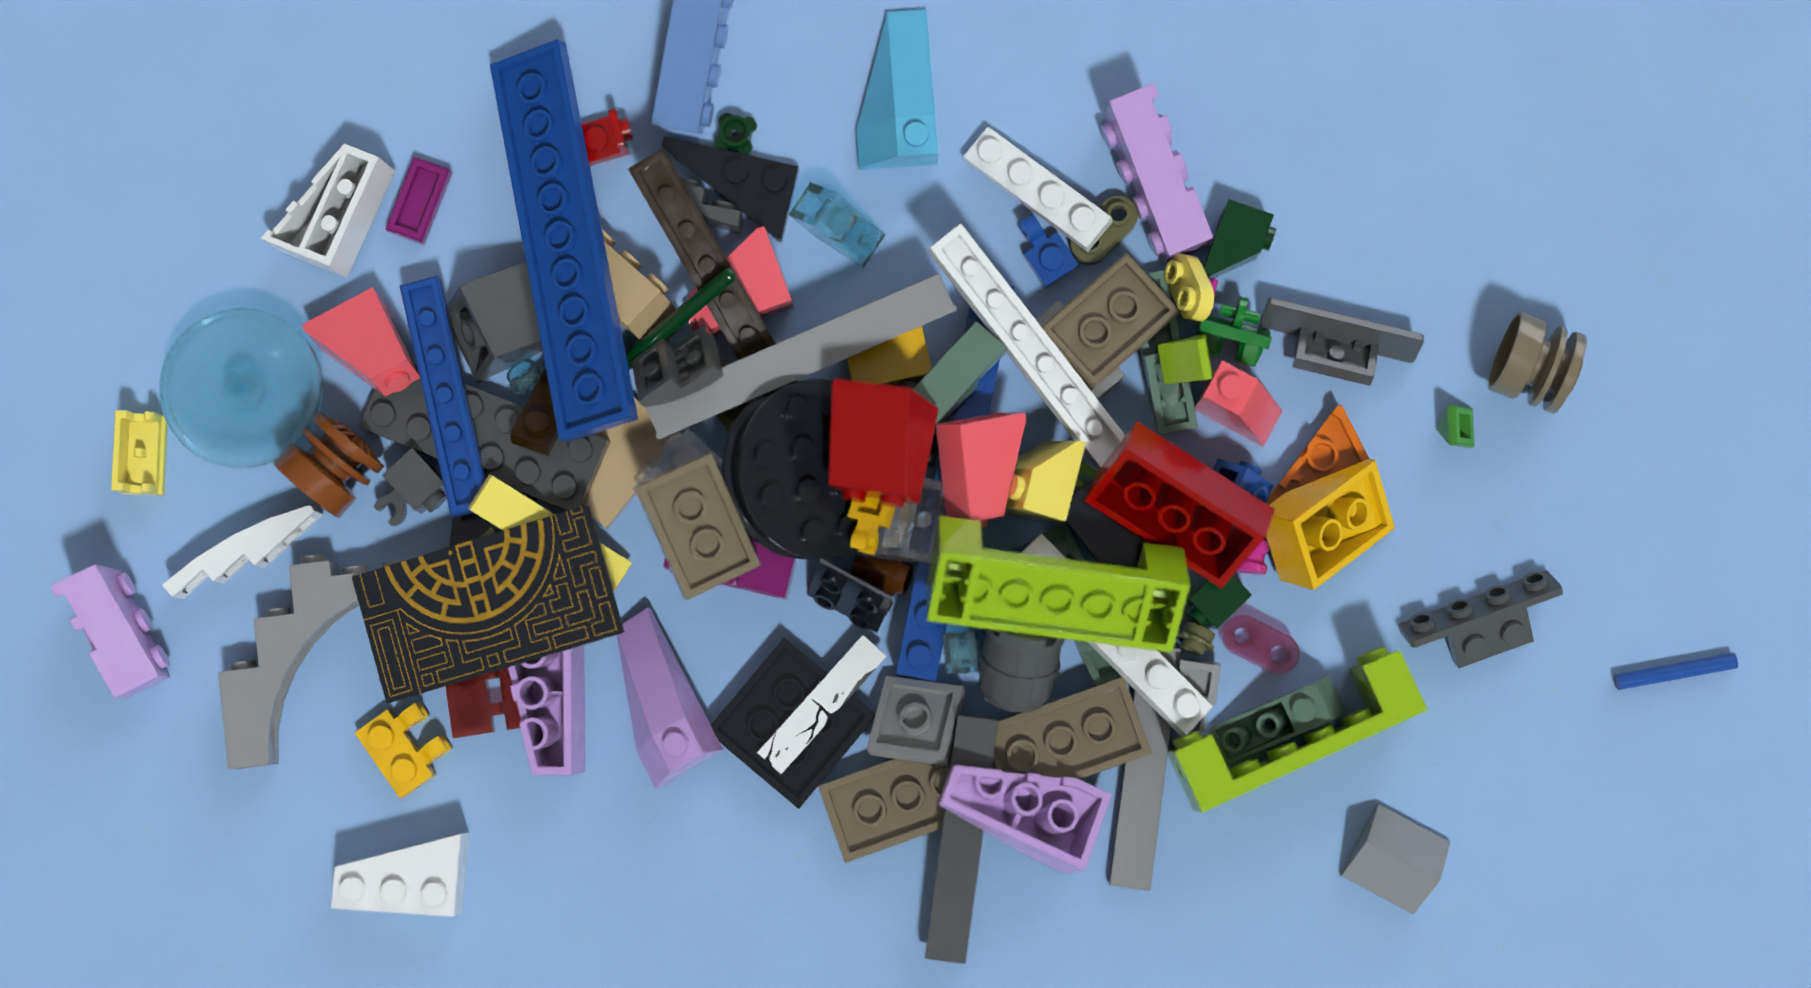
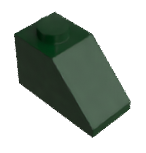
M1228 199L1203 265L1207 277L1215 279L1255 260L1262 249L1269 251L1277 229L1270 226L1274 214Z

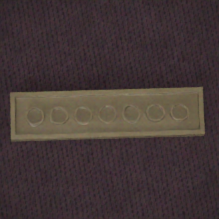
M1121 677L1048 703L1034 711L1023 712L998 721L992 769L1001 770L1002 772L1040 774V776L1082 779L1152 754L1127 683ZM953 747L948 766L892 759L818 786L845 863L942 829L945 808L938 805L950 773Z

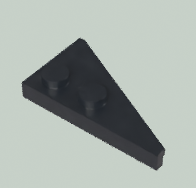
M664 136L662 147L683 166L688 167L726 201L736 205L747 218L752 219L760 227L764 226L766 232L778 242L783 241L798 178L799 166Z

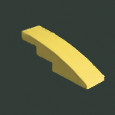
M490 474L468 507L469 510L501 530L555 515ZM600 543L614 592L632 562Z

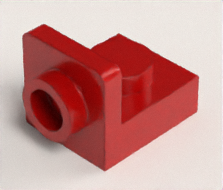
M616 109L608 110V117L582 124L589 166L630 154L627 142L634 140L627 117L620 119Z

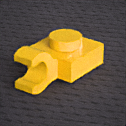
M867 497L865 503L852 501L847 517L858 521L851 538L850 547L858 549L861 553L875 555L879 543V526L888 529L891 527L896 508L880 504L879 498Z

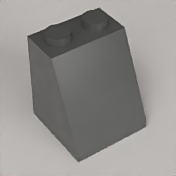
M526 262L460 285L447 305L454 337L476 383L484 381L543 352Z

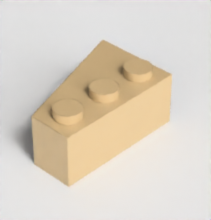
M602 229L620 325L626 330L628 329L640 341L673 313L676 308L664 295L668 288L652 273L644 277L638 271L642 265L625 249L621 254L617 253L612 248L616 242Z

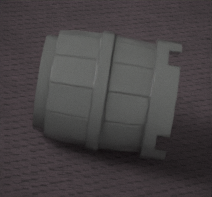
M985 629L984 645L981 647L979 655V687L982 695L994 706L1011 712H1030L1041 708L1049 699L1056 676L1060 671V652L1066 639Z

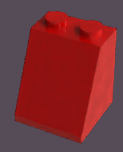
M834 378L832 385L829 485L842 492L841 498L853 502L865 503L867 497L879 498L880 504L893 508H904L905 502L919 504L939 408L911 388Z

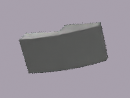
M681 178L707 224L725 231L741 234L743 216L741 211L735 210L736 205L714 200L712 205H706L708 195L705 188H701L700 183L695 180Z

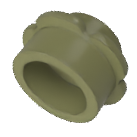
M1185 622L1183 630L1177 633L1178 638L1182 641L1180 647L1190 653L1202 656L1205 650L1212 651L1215 648L1212 644L1215 633L1201 625Z

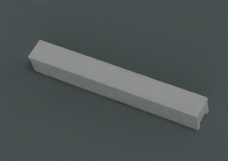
M940 273L722 367L723 377L696 393L669 403L646 407L657 432L655 434L657 440L957 311L956 305L952 304Z

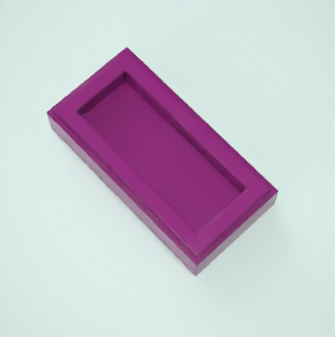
M413 157L385 230L425 245L453 172L445 167Z

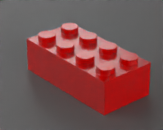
M1136 421L1096 473L1084 500L1151 544L1184 548L1187 567L1221 589L1265 539L1275 510L1138 421Z

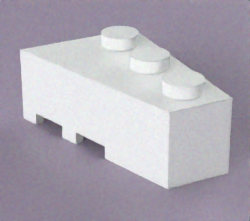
M343 144L311 180L313 185L298 202L293 201L287 207L286 211L288 213L272 231L268 229L260 239L278 251L347 278L395 170L379 157Z
M469 832L335 867L331 908L452 917L462 914Z

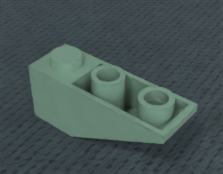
M1327 675L1211 727L1210 730L1228 765L1330 722L1345 713L1346 710L1330 675Z

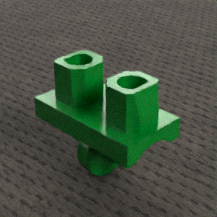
M1240 296L1236 307L1224 303L1221 304L1219 315L1233 318L1232 321L1209 315L1206 320L1198 322V331H1201L1200 334H1206L1209 355L1219 357L1224 339L1235 340L1239 342L1234 358L1235 361L1255 367L1263 352V348L1269 350L1272 337H1270V331L1242 324L1245 321L1257 325L1260 318V313L1246 310L1248 298Z

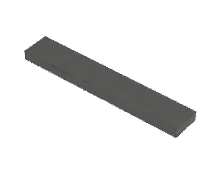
M964 714L957 715L950 770L954 765L992 769L998 719ZM947 809L944 811L925 959L965 964L983 830Z

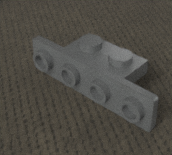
M1275 298L1267 300L1260 320V327L1297 336L1293 368L1368 386L1371 385L1375 376L1377 355L1414 363L1424 342L1423 334L1412 332L1405 328H1395L1371 322L1367 319H1358L1333 313L1326 309H1316Z
M1548 571L1533 572L1527 574L1521 580L1504 586L1491 587L1485 593L1474 597L1455 600L1449 603L1448 606L1429 613L1416 614L1410 620L1399 623L1400 633L1412 648L1447 637L1453 662L1458 668H1462L1534 642L1527 607L1562 595V586Z

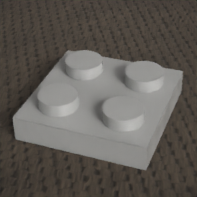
M885 676L866 748L869 755L948 766L954 743L957 715L961 714L966 694L964 687Z

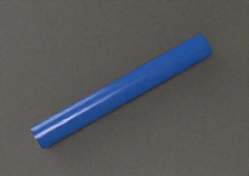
M1735 653L1723 654L1615 674L1614 681L1617 690L1737 669L1738 660Z

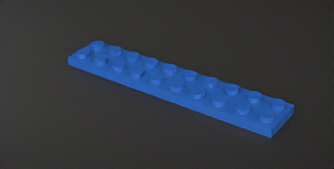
M556 39L490 64L558 436L559 440L570 442L638 420L567 47L566 43Z

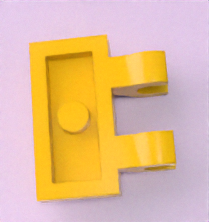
M421 702L412 704L397 717L391 709H387L355 732V735L400 799L405 798L433 778L436 773L430 764L453 749L444 735L435 737L420 750L407 732L430 716Z

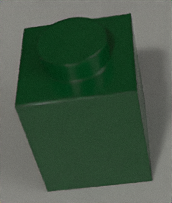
M1234 576L1229 579L1222 589L1206 580L1186 599V603L1191 607L1187 614L1196 624L1203 627L1208 625L1212 630H1215L1243 605L1252 594Z

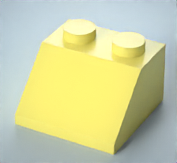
M1079 440L1043 441L1017 457L1005 512L1029 520L1066 522L1086 443Z

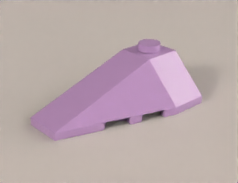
M647 608L622 623L624 633L618 634L617 640L637 753L656 789L719 753L723 748L651 608Z
M954 765L950 770L938 805L1028 857L1064 874H1071L1086 869L1112 795L1077 778L1040 776V774L1033 773L1020 774L1002 772L995 769Z

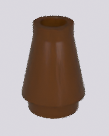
M858 552L852 564L851 575L863 579L891 596H894L896 593L905 595L912 579L914 567L912 564L906 563L905 558L866 555Z

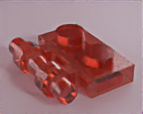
M508 668L445 686L452 738L495 732L493 716L505 715L507 730L520 728L521 718L517 703L513 701L510 689L512 682ZM488 680H500L503 702L491 704Z

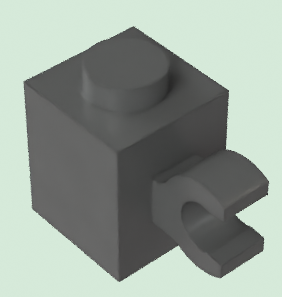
M411 448L382 475L394 490L388 495L379 498L374 508L382 511L387 505L394 504L396 514L388 521L394 527L400 525L405 520L407 503L413 510L421 514L426 510L429 513L433 512L447 499L442 476L420 452Z

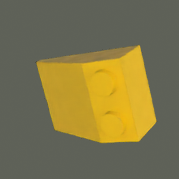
M1367 459L1284 493L1269 504L1275 510L1266 538L1280 581L1312 590L1318 588L1395 529L1376 460Z

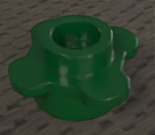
M731 113L722 114L718 120L720 126L719 135L714 139L715 147L723 150H736L741 154H749L753 149L751 137L752 133L757 129L756 121L752 117L743 118ZM738 131L739 136L733 137L732 132Z

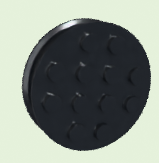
M809 379L791 382L754 398L735 420L725 444L722 467L723 481L746 533L765 549L784 557L793 559H828L844 556L857 550L850 547L851 538L858 522L847 517L852 501L841 498L842 492L829 485L833 380Z

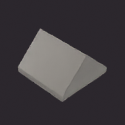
M1376 804L1340 876L1414 914L1441 880L1450 842L1384 806Z

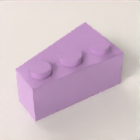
M94 564L50 586L56 597L64 594L76 614V616L70 618V622L75 631L83 628L93 650L89 652V655L114 698L127 699L170 677L166 669L169 666L168 657L159 644L155 645L149 633L153 629L152 623L147 613L142 608L138 609L132 597L136 590L127 573H121L118 569Z

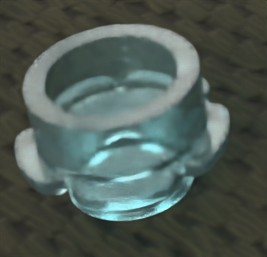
M532 359L522 360L512 366L506 375L512 393L516 395H531L544 368L537 366Z

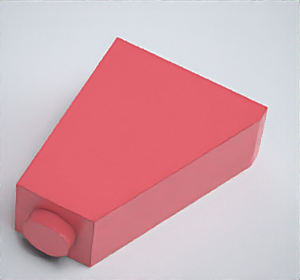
M764 226L759 227L727 257V260L735 270L738 279L760 317L764 318L793 307V303ZM697 287L688 295V298L698 291ZM707 305L688 320L692 331H696L705 325L714 336L723 333Z
M373 287L302 324L304 331L320 350L385 397L406 389L409 384L420 379L417 368L387 305Z
M1224 361L1214 370L1212 379H1208L1195 404V411L1262 447L1265 445L1282 413L1280 407L1258 379Z
M999 412L936 424L947 517L981 521L982 528L988 526V519L1004 516L1026 423L1025 413Z

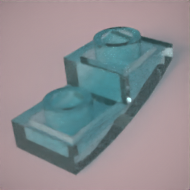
M975 631L942 633L946 674L979 673L980 649L984 645V640H975Z

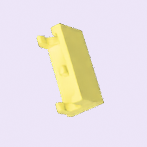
M115 410L111 491L124 495H165L168 416H162L149 411H145V414H138L126 410Z

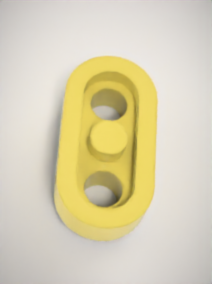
M1178 254L1166 265L1164 272L1165 281L1169 285V290L1177 308L1181 311V316L1184 319L1202 322L1207 319L1213 308V287L1200 260L1196 256Z

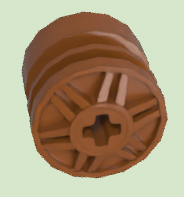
M318 411L312 419L325 431L320 437L305 426L302 429V433L312 445L310 450L307 452L301 447L290 443L273 464L303 493L329 513L340 518L356 499L353 491L346 484L351 477L357 482L368 486L371 480L359 469L362 463L377 474L384 465L376 457L371 446L343 422L327 417Z

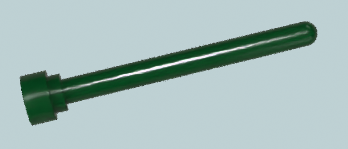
M732 268L723 269L626 352L629 370L633 368V359L660 339L664 338L666 340L736 280L737 274Z

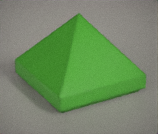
M1447 405L1437 431L1449 445L1474 448L1472 408Z

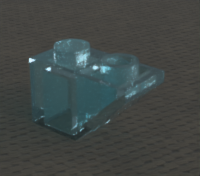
M812 182L809 183L788 214L813 236L862 267H865L885 237V234L841 195Z

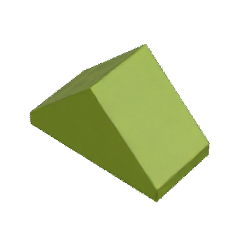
M1206 334L1157 345L1164 384L1212 379L1213 372Z

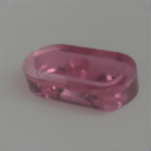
M1239 615L1228 620L1223 626L1221 640L1224 647L1230 653L1273 674L1287 673L1299 661V647L1292 637L1253 617ZM1238 628H1242L1248 633V640L1244 644L1238 643L1234 638V633ZM1275 646L1282 648L1284 651V658L1280 662L1274 661L1270 655L1272 648Z

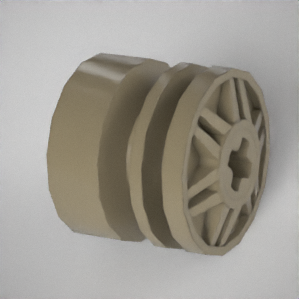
M1519 311L1509 324L1496 353L1489 375L1488 389L1515 399L1527 384L1529 385L1528 404L1535 407L1543 399L1542 407L1544 411L1554 414L1559 411L1576 385L1583 366L1587 337L1585 334L1575 331L1567 339L1568 330L1566 327L1559 326L1554 330L1549 339L1545 340L1546 321Z

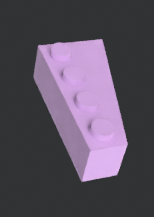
M1152 83L1110 100L1104 117L1105 124L1101 125V131L1108 147L1115 146L1120 158L1116 165L1125 184L1130 182L1136 196L1132 197V202L1138 212V217L1140 219L1146 218L1152 231L1147 234L1151 248L1156 256L1162 254L1165 263H1167L1178 254L1187 255L1208 246L1213 239V235L1195 189L1192 186L1189 188L1185 187L1184 181L1188 180L1187 167L1182 154H1179L1177 150L1171 151L1170 144L1173 141L1170 131H1172L1167 115L1157 114L1153 100L1159 97L1155 84Z
M584 645L508 667L512 682L510 689L513 701H516L521 723L519 725L532 775H575L585 772Z

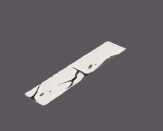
M862 635L757 753L782 774L887 656Z

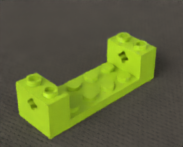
M940 516L926 583L927 621L1172 653L1190 587L1184 548L1143 543L1137 569L983 549L981 521Z
M1384 646L1356 657L1359 665L1350 668L1349 671L1367 709H1359L1341 717L1342 726L1333 729L1332 725L1322 726L1304 734L1303 737L1306 742L1296 746L1295 742L1290 744L1287 742L1267 751L1269 759L1259 763L1257 759H1249L1230 768L1232 776L1213 735L1201 736L1199 731H1193L1186 736L1173 740L1175 748L1168 751V756L1193 811L1203 813L1427 711L1425 702L1401 651L1388 652Z

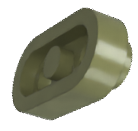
M1112 196L1099 206L1101 210L1110 216L1114 209H1121L1125 213V219L1116 221L1112 218L1113 222L1098 239V246L1096 248L1090 249L1087 252L1070 240V251L1075 260L1084 265L1098 264L1134 229L1138 219V212L1134 203L1127 197Z

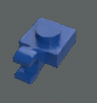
M1033 214L1019 222L1018 228L1032 247L1023 256L1044 288L1079 266L1058 232L1047 238L1040 223Z

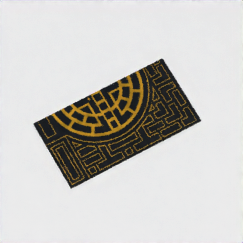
M589 505L352 577L386 703L395 702L624 633Z

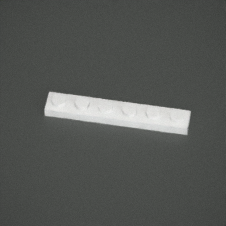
M1042 533L1021 552V554L1066 559ZM1088 642L1181 737L1188 735L1213 707L1158 651Z

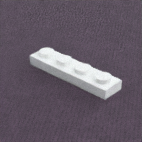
M989 127L985 129L963 156L967 164L1087 252L1090 251L1113 222L1110 215Z

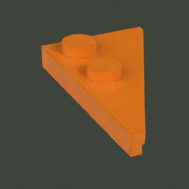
M1342 405L1334 408L1269 495L1267 505L1290 490L1369 459Z

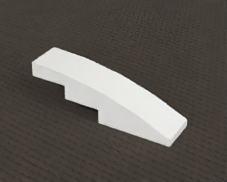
M308 505L268 518L228 537L199 555L163 583L162 586L172 597L185 599L208 577L214 582L225 584L249 561L254 566L266 568L324 514L320 509Z

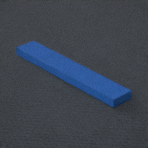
M434 276L399 285L450 516L455 518L474 513L468 507L485 482L486 475L442 280L439 276Z

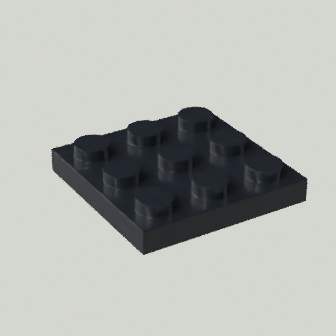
M783 638L714 720L711 727L719 742L795 807L800 809L874 720L875 713L852 695L787 769L780 774L757 752L827 675L825 671Z

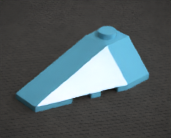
M926 9L893 11L886 14L856 129L859 170L938 164Z

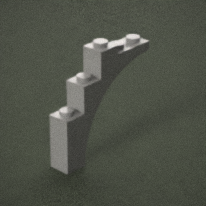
M324 554L301 557V564L289 565L294 613L291 614L290 607L266 610V617L254 618L259 667H256L255 661L230 663L231 671L218 672L228 769L279 764L278 732L284 701L296 671L313 645L333 624L359 606L352 577L369 572L367 571V565L342 568L343 575H339L338 563L326 560ZM405 560L384 562L382 566L386 567Z

